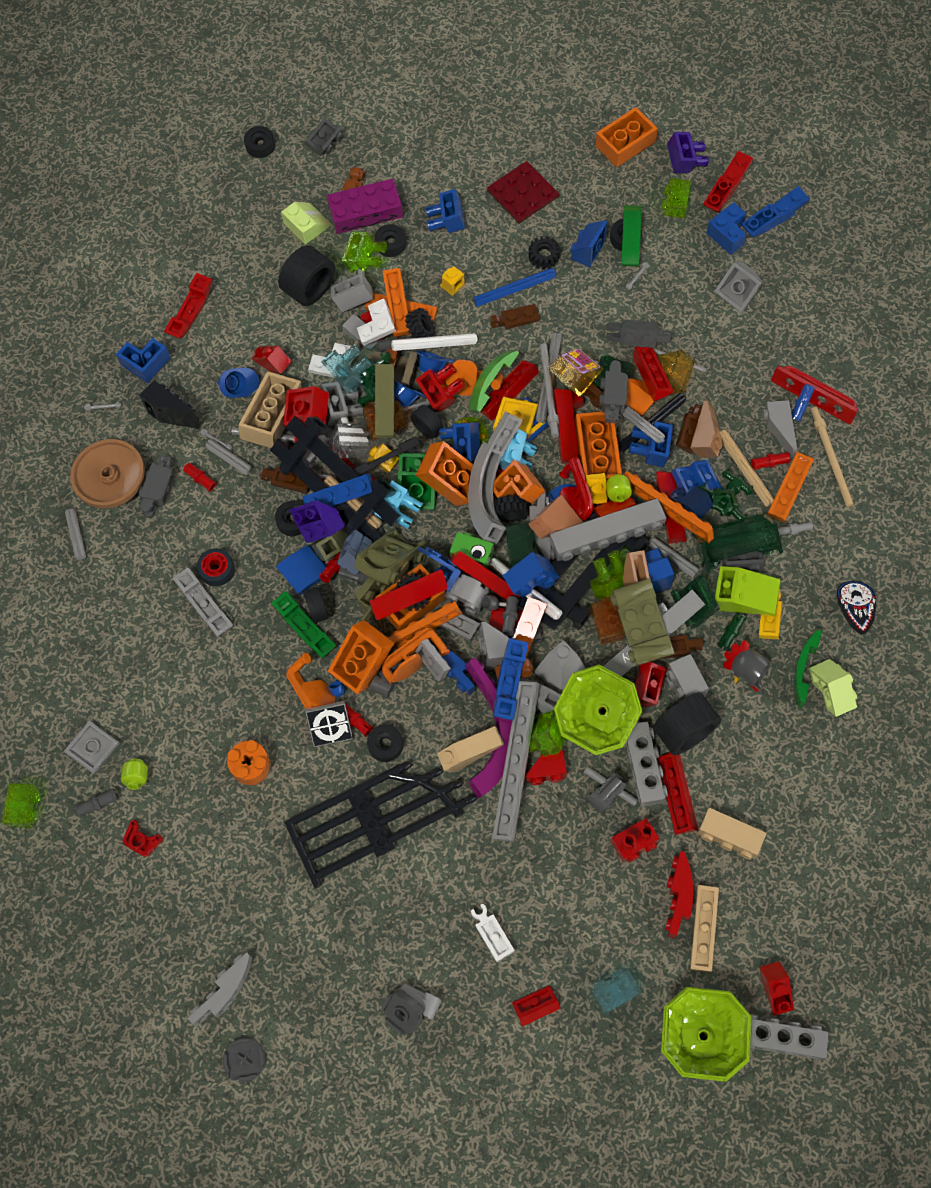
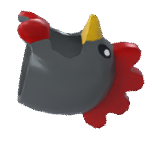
M746 640L741 642V646L738 643L732 644V651L724 653L728 661L723 663V667L732 670L735 683L743 677L749 682L751 688L758 692L763 687L761 680L771 665L770 661L762 654L751 650L750 644Z

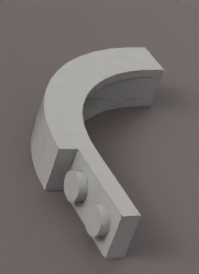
M506 411L488 443L483 441L477 453L471 471L468 490V505L472 523L482 539L495 544L499 542L506 529L500 522L494 508L493 486L495 475L501 458L522 422L521 418Z

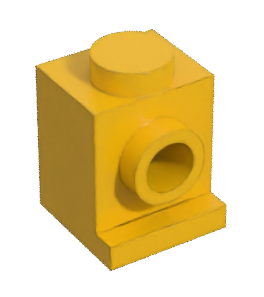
M455 266L443 273L442 283L440 284V287L453 296L465 285L464 274Z

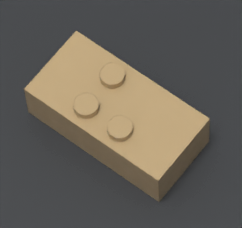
M267 371L238 425L240 439L272 448L286 428L283 426L287 390L302 388L301 381Z

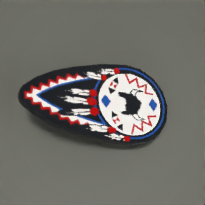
M844 582L838 587L836 593L839 607L848 624L857 633L866 634L874 622L876 595L873 589L863 582Z

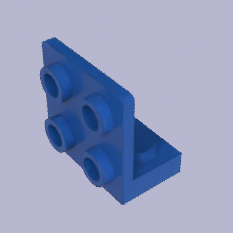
M419 546L418 550L441 564L440 568H437L435 572L438 570L443 571L448 586L447 591L450 592L461 571L456 569L457 566L436 551L427 546L425 549Z

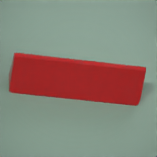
M634 347V362L652 400L657 401L673 393L674 390L653 348Z
M522 360L502 381L501 387L498 390H493L488 395L490 398L480 412L493 421L497 416L503 397L514 399L539 373L535 364Z
M554 389L555 410L559 418L558 444L560 462L565 464L573 456L579 458L571 390Z
M657 471L655 479L658 492L666 494L672 500L671 493L677 489L672 473ZM665 515L666 521L664 526L668 544L687 542L684 527Z
M462 551L451 554V562L504 599L507 600V597L511 596L517 597V599L520 597L512 592L507 582Z
M443 571L433 572L371 600L370 606L375 618L380 620L447 590L448 586Z
M668 753L657 758L658 766L661 765L663 777L661 778L663 785H666L668 796L666 799L675 835L699 831L680 754L673 755Z

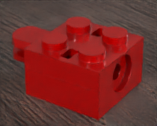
M316 386L287 390L283 426L287 427L294 416L298 417L303 423L308 417H318L326 424L329 393Z

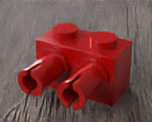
M448 363L438 372L429 369L415 379L433 409L440 412L455 403L454 395L466 387L460 377L449 386H446L445 380L457 372L456 369H453L455 367L451 363Z
M645 818L612 837L610 842L622 862L624 863L628 860L631 863L640 857L639 854L646 851L649 853L657 848L656 844L659 842V837L648 819Z

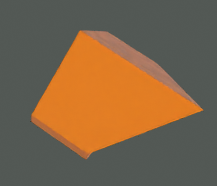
M628 378L626 405L642 417L654 401L644 381Z

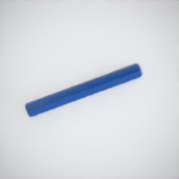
M550 268L474 296V303L476 306H481L556 277L555 270Z

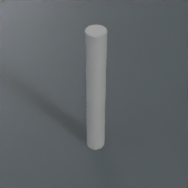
M589 766L584 771L586 775L601 785L608 780ZM625 790L618 795L633 806L638 802L637 798Z

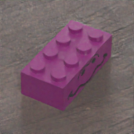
M393 178L326 195L336 234L403 218L402 205Z

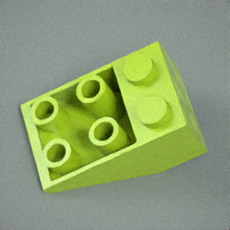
M720 566L714 599L717 611L775 616L781 580L743 568Z

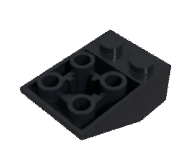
M154 380L139 395L146 412L159 422L195 429L201 428L199 418L195 414V408L189 403L186 405L182 402L183 400L176 393L172 394L169 392L168 387L163 383L159 384Z

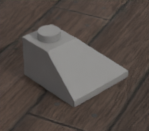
M737 261L732 264L714 292L740 312H743L763 282L752 268L742 261Z
M481 622L478 641L485 672L494 670V667L502 664L509 638L487 622Z
M563 640L547 654L534 673L550 689L562 694L572 673L586 668L575 651Z

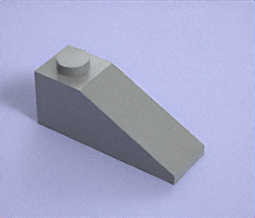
M789 400L767 402L765 409L762 410L763 420H766L767 427L785 451L789 453L790 457H795L797 444Z

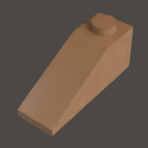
M705 400L690 448L697 457H718L719 451L722 448L720 429L715 410Z

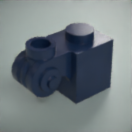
M696 486L687 494H685L682 488L675 489L671 493L673 502H678L685 510L693 512L699 519L713 506L708 493Z

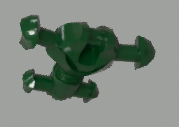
M388 352L380 353L381 358L378 361L369 359L364 355L362 357L363 364L360 365L358 361L353 362V376L345 377L342 375L339 379L345 389H349L352 383L365 386L366 396L359 397L357 400L363 408L366 403L375 402V364H390L391 355Z
M728 468L722 472V477L730 481L726 485V489H713L712 491L705 487L706 483L704 482L701 486L697 487L708 493L713 503L712 510H717L721 517L733 515L738 520L736 522L737 526H745L748 515L746 513L743 516L738 511L739 505L735 495L739 494L740 489L746 495H751L753 486L750 487L744 483L745 481L741 476L733 475L729 472L730 469Z

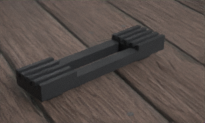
M412 437L398 444L399 448L368 464L363 462L352 469L359 476L367 474L365 471L404 451L410 453L416 450L415 446L419 442L416 437Z

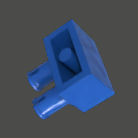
M456 189L439 193L440 203L425 207L428 218L442 214L439 218L427 220L430 232L443 227L449 233L465 229L462 202Z
M654 422L653 426L665 435L662 443H656L639 428L633 426L631 437L647 440L648 444L643 445L631 442L629 453L645 456V464L664 467L669 458L673 425Z
M479 422L452 424L451 428H440L439 433H446L439 435L442 440L453 439L454 446L450 447L468 461L475 460L480 449Z

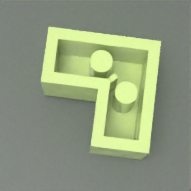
M831 659L809 668L812 683L823 693L828 711L837 717L857 708V695L852 688L853 678L849 672L843 670L839 664L834 663Z

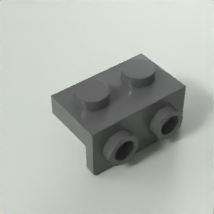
M324 117L304 144L319 156L323 152L327 154L333 146L330 143L333 140L336 142L342 135L340 132L342 126L339 125L337 128Z
M761 547L723 549L722 554L725 567H738L757 573L763 571L765 561L762 556Z

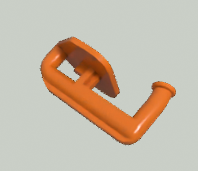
M458 359L452 363L455 367L453 369H456L457 372L447 378L445 384L449 386L460 377L466 387L456 393V395L470 396L483 371H478L477 365L473 361ZM497 373L491 382V387L494 390H498L501 387L504 378L503 374Z
M426 628L386 658L382 667V673L390 684L407 679L423 665L421 656L418 653L410 656L416 651L421 641L425 639L431 640L437 647L440 656L450 653V650L447 649L444 642L433 629ZM404 659V662L393 673L390 669Z
M303 653L288 668L286 676L305 709L335 703V696L330 693L327 683L322 680L304 682L298 672L299 669L311 662L310 655Z

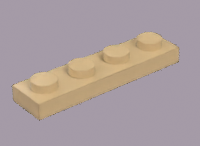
M697 886L690 970L712 972L719 888Z

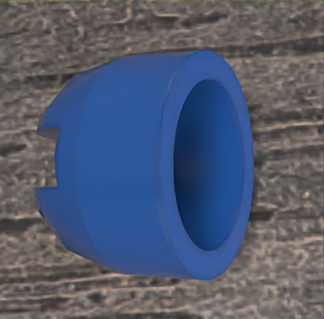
M340 680L334 681L328 686L333 696L341 697L344 695L345 686Z

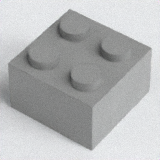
M691 654L669 663L664 679L667 687H672L675 693L673 698L676 703L698 692L706 697L709 688Z

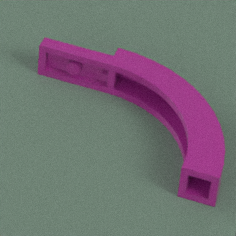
M474 658L465 667L486 698L493 713L496 694L495 682L492 678H488L484 665ZM494 717L495 727L504 745L492 751L484 768L467 782L477 799L488 793L503 777L512 725L511 720Z

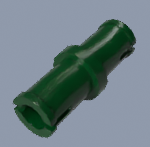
M739 612L735 613L730 624L724 628L725 632L717 643V646L721 649L724 647L723 650L728 651L734 638L738 637L739 630L747 619L743 614L739 616Z

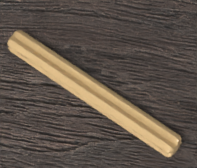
M727 430L720 431L722 444L750 485L753 486L761 501L766 507L772 505L774 501L773 496Z

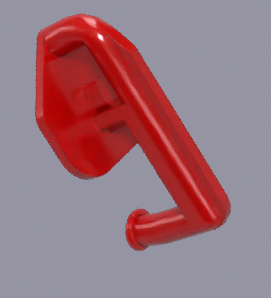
M573 456L563 467L562 471L559 472V476L563 479H568L569 473L572 471L576 487H565L560 491V495L567 501L582 521H586L591 516L596 504L592 503V496L580 460L577 456Z

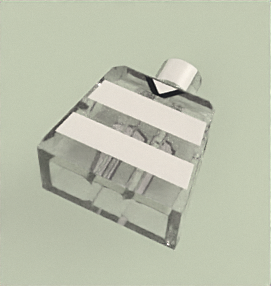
M346 417L338 420L331 433L332 450L340 458L366 459L372 445L362 426L349 423Z

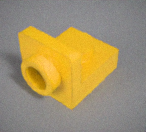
M605 473L586 475L592 503H607Z

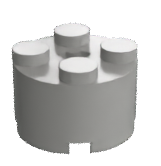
M462 574L461 577L457 578L450 592L446 591L445 597L448 599L447 603L455 601L458 606L465 608L464 611L467 614L475 616L476 613L480 612L484 597L489 594V589L487 587L483 589L480 587L481 582Z

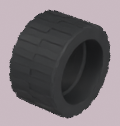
M310 245L302 246L295 250L282 266L278 279L279 288L302 306L314 304L326 293L334 279V262Z
M698 692L685 697L665 711L655 722L653 729L671 754L679 755L707 738L720 725L721 718L704 695Z

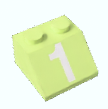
M294 202L281 211L283 223L305 245L332 225L311 203Z

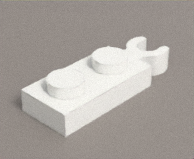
M481 904L482 914L477 915L474 910H471L473 918L480 921L475 927L495 961L499 962L514 953L515 950L495 916L487 917V908L484 904Z

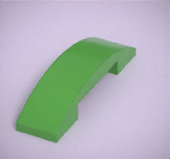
M518 351L504 352L486 366L472 391L469 410L472 412H480L490 398L485 394V391L501 368H509L519 354Z

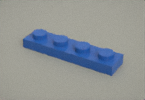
M365 474L302 497L303 502L306 504L317 500L330 507H334L369 495L374 489L370 486L373 482L371 475Z

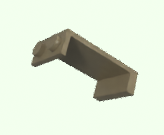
M355 340L354 345L349 349V361H346L344 365V372H346L347 377L353 376L354 361H358L360 365L363 364L362 357L364 355L369 359L378 361L381 358L380 353L382 352L360 348L359 341ZM411 351L409 358L399 356L395 368L394 380L411 389L419 362L417 352Z

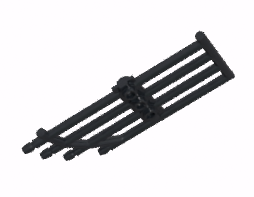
M408 761L284 821V824L316 889L322 886L321 878L373 852L378 858L394 850V842L450 814H453L455 818L461 817L460 809L476 801L475 795H470L466 799L454 803L447 794L452 792L453 789L456 790L462 786L460 780L439 788L428 781L442 774L440 768H436L432 772H428L420 777L402 774V771H406L411 767ZM388 779L407 782L371 800L367 789ZM417 786L432 792L381 818L375 808ZM437 798H440L447 806L391 835H388L384 827L385 824ZM349 799L353 810L299 836L294 825ZM355 817L358 818L362 826L361 828L307 854L303 845L304 842ZM366 834L370 843L369 846L317 872L315 871L311 861Z

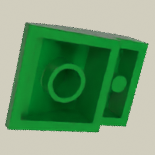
M400 453L398 484L409 490L411 497L423 503L422 507L414 504L415 507L435 510L436 490L416 476L426 454ZM404 505L400 507V509H409Z

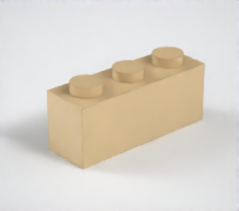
M708 808L698 831V834L702 835L701 838L711 843L713 841L720 843L721 848L727 851H732V849L738 851L741 857L751 860V858L755 859L758 856L767 834L711 808Z

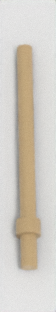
M813 407L811 412L814 418L815 429L819 431L846 507H851L854 504L827 434L825 420L821 418L818 407Z

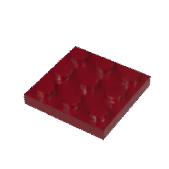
M525 161L487 187L489 194L518 224L559 197V193L528 161Z

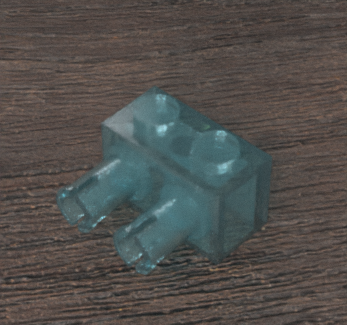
M355 344L343 354H339L334 350L321 361L349 394L363 383L360 375L372 366V363L365 356L354 367L350 366V362L362 353Z

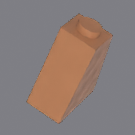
M560 495L549 502L528 525L539 539L549 538L551 533L581 524L583 521Z

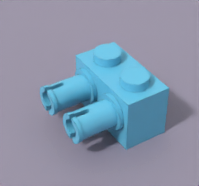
M517 429L501 458L499 468L505 470L514 459L526 466H532L531 462L521 458L522 452L528 454V456H533L537 449L535 445L525 441L527 433Z
M391 481L390 485L396 492L392 497H387L385 500L401 514L396 523L408 530L410 525L404 522V520L412 524L414 519L401 513L400 507L404 505L418 513L420 509L415 507L414 504L422 507L423 503L411 497L409 490Z

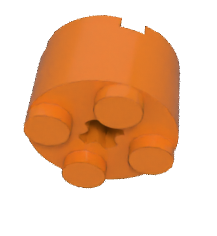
M253 740L243 741L235 745L228 752V768L238 782L245 785H256L267 777L271 763L265 749L259 743Z

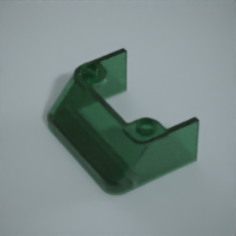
M757 514L712 526L714 539L709 544L692 533L701 566L707 573L711 572L712 569H716L718 564L721 563L720 560L757 551L762 553V555H768L776 550L779 554L783 553L777 523L766 514Z

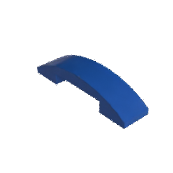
M508 639L497 682L493 717L511 721L514 719L517 704L515 700L522 665L526 658L528 642Z

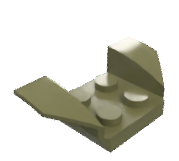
M406 561L402 568L398 571V573L400 574L399 579L403 577L409 569L408 561ZM368 577L355 594L360 610L364 615L360 621L365 620L368 622L373 616L370 601L386 590L389 585Z

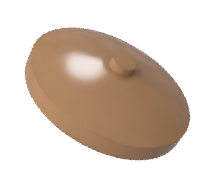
M117 439L101 440L89 445L77 456L71 468V485L77 496L84 503L92 507L103 509L117 507L128 502L140 490L145 478V465L141 455L131 444Z

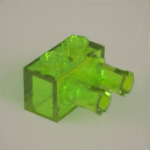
M352 231L341 262L351 273L355 271L358 273V269L366 272L367 267L380 268L382 265L381 257H373L371 255L372 252L385 253L386 250L383 249H387V243L385 241H373L367 232Z
M619 550L608 553L613 568L610 571L607 569L605 558L593 561L598 575L597 578L590 581L595 599L610 600L611 591L623 587L624 565Z
M554 710L540 714L536 727L532 729L528 753L539 750L544 757L550 754L555 755L561 751L565 738L561 736Z

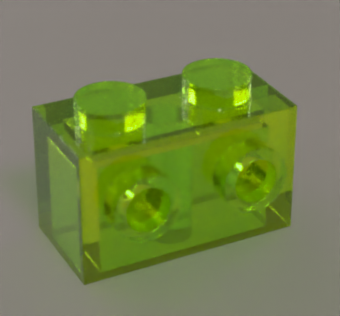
M670 178L669 185L665 184L664 195H667V199L663 198L662 209H665L664 216L685 218L691 180Z
M9 783L2 823L7 827L32 829V824L36 821L37 816L35 811L36 803L40 799L39 789L33 784Z

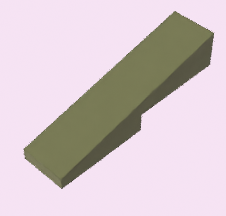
M375 364V438H394V364Z

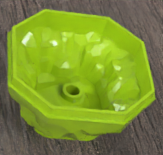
M596 665L572 673L554 707V712L562 737L594 755H599L624 747L640 718L642 708L634 683L601 665ZM603 707L606 709V713L604 715L601 714V710Z
M686 987L664 1006L661 1052L682 1077L727 1082L750 1061L751 1015L730 991ZM701 1032L706 1033V1040L700 1039L699 1035Z

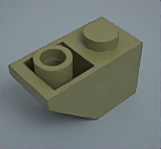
M344 527L332 536L319 539L311 544L321 561H326L342 550L344 541L348 537L344 532Z

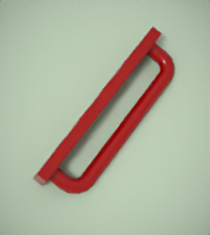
M778 366L775 369L771 382L798 397L805 384H809L815 388L809 403L849 425L853 422L858 408L852 398L793 366ZM786 379H791L794 385L788 384ZM818 396L824 397L826 399V403L821 402L818 399ZM834 405L840 406L843 411H837Z

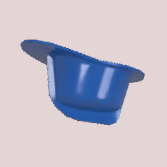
M416 351L420 355L419 369L423 372L429 369L438 372L444 368L447 362L456 361L455 359L441 357L431 352Z
M233 368L223 372L217 384L222 394L228 398L247 397L258 389L259 378L256 372L250 368Z
M394 380L395 405L406 407L411 405L418 397L427 399L424 394L409 389Z

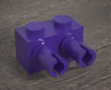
M674 132L667 143L673 172L690 173L694 166L707 167L709 159L706 158L708 156H696L695 152H704L705 142L692 141L690 132Z

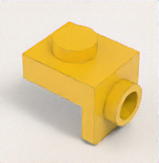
M384 444L375 445L368 454L370 456L367 461L371 462L391 452V450ZM395 456L378 466L388 473L399 460V457Z

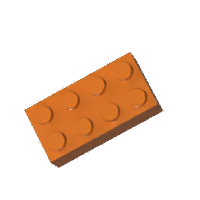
M602 412L576 414L575 428L578 451L585 478L586 475L605 473L607 482L613 475H622L615 423H606L605 415Z

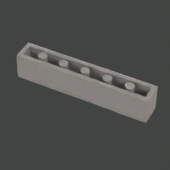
M657 498L551 533L549 542L557 561H567L575 555H585L593 549H603L611 543H621L629 537H639L647 531L660 530L665 525L666 516Z

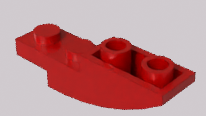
M738 150L724 174L717 180L703 206L718 213L744 179L746 171L753 162V157Z
M680 851L678 856H674L671 868L675 869L674 875H669L667 888H670L669 894L677 896V898H672L670 910L673 911L672 918H667L665 930L668 931L667 937L674 939L677 937L681 919L689 921L693 905L692 874L686 854L683 851Z

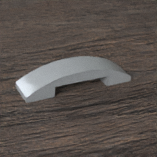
M186 568L173 578L182 593L217 637L233 627V624L219 609L189 568Z

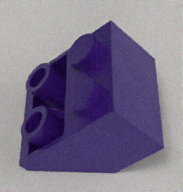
M317 500L290 509L293 519L306 543L332 536L345 527L337 509Z

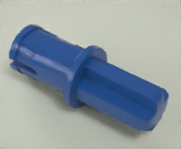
M805 384L799 399L795 400L797 402L791 413L793 419L801 421L815 389L813 386Z

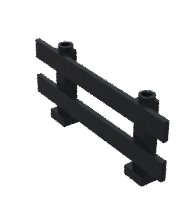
M294 416L286 427L298 439L292 449L280 439H277L270 449L282 462L279 465V470L285 475L293 472L313 492L330 486L302 461L308 450L317 456L343 482L360 477L318 437L319 435H326L330 430L318 417H308L303 423L298 417ZM383 478L375 479L370 485L374 488L369 495L360 497L364 503L357 512L347 502L333 507L337 509L341 519L347 523L344 532L348 536L353 530H357L363 534V537L366 536L374 543L382 535L367 522L373 513L376 512L391 527L401 516L385 500L387 497H392L396 490Z
M592 512L587 521L598 518L596 513ZM632 536L624 542H614L608 547L601 549L563 596L551 589L553 585L545 589L539 586L534 587L536 591L562 611V615L558 620L553 619L547 614L542 623L555 631L565 617L572 620L573 627L579 631L590 618V609L585 605L580 609L576 604L623 548L630 551V553L645 551L648 547V539L643 536L639 539ZM580 554L567 561H557L555 559L551 563L559 578ZM523 596L518 606L524 609L528 598Z

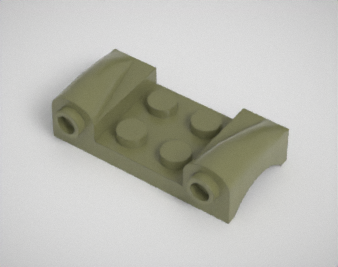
M392 529L357 554L354 568L377 582L389 586L396 584L400 575L398 570L406 561L415 565L423 563L426 555L420 552L418 548L420 546L425 549L426 542H408L400 536L396 529Z
M649 578L612 590L610 600L612 605L616 606L630 649L628 652L630 662L638 666L675 654L659 611L651 579Z

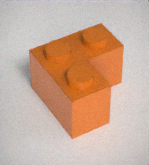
M515 459L494 480L493 492L497 498L519 495L520 498L532 504L545 491L530 469Z

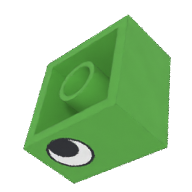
M457 532L449 552L450 556L457 551H462L490 570L489 564L491 559L494 558V543L482 538H475L466 532Z

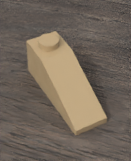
M494 726L448 746L438 752L437 755L444 771L457 772L501 747L504 743L497 728Z

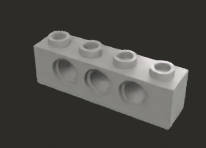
M648 722L637 723L626 741L640 807L664 803L665 797L668 796L666 785H662L661 777H663L661 765L658 766L656 758H659L657 746L653 747V728H649ZM640 741L644 742L647 747L641 749L636 745V743ZM646 760L651 766L645 768L640 762ZM652 780L654 781L655 786L648 787L645 784V781Z
M751 1015L750 1048L818 1060L827 1058L828 1032L822 1031V1027L809 1026V1029L802 1028L800 1023L788 1022V1025L779 1024L777 1019L766 1018V1021L758 1020L757 1016ZM757 1027L765 1030L766 1036L764 1039L757 1037ZM778 1031L786 1033L787 1041L785 1043L779 1041L777 1037ZM800 1035H805L808 1038V1046L800 1044Z

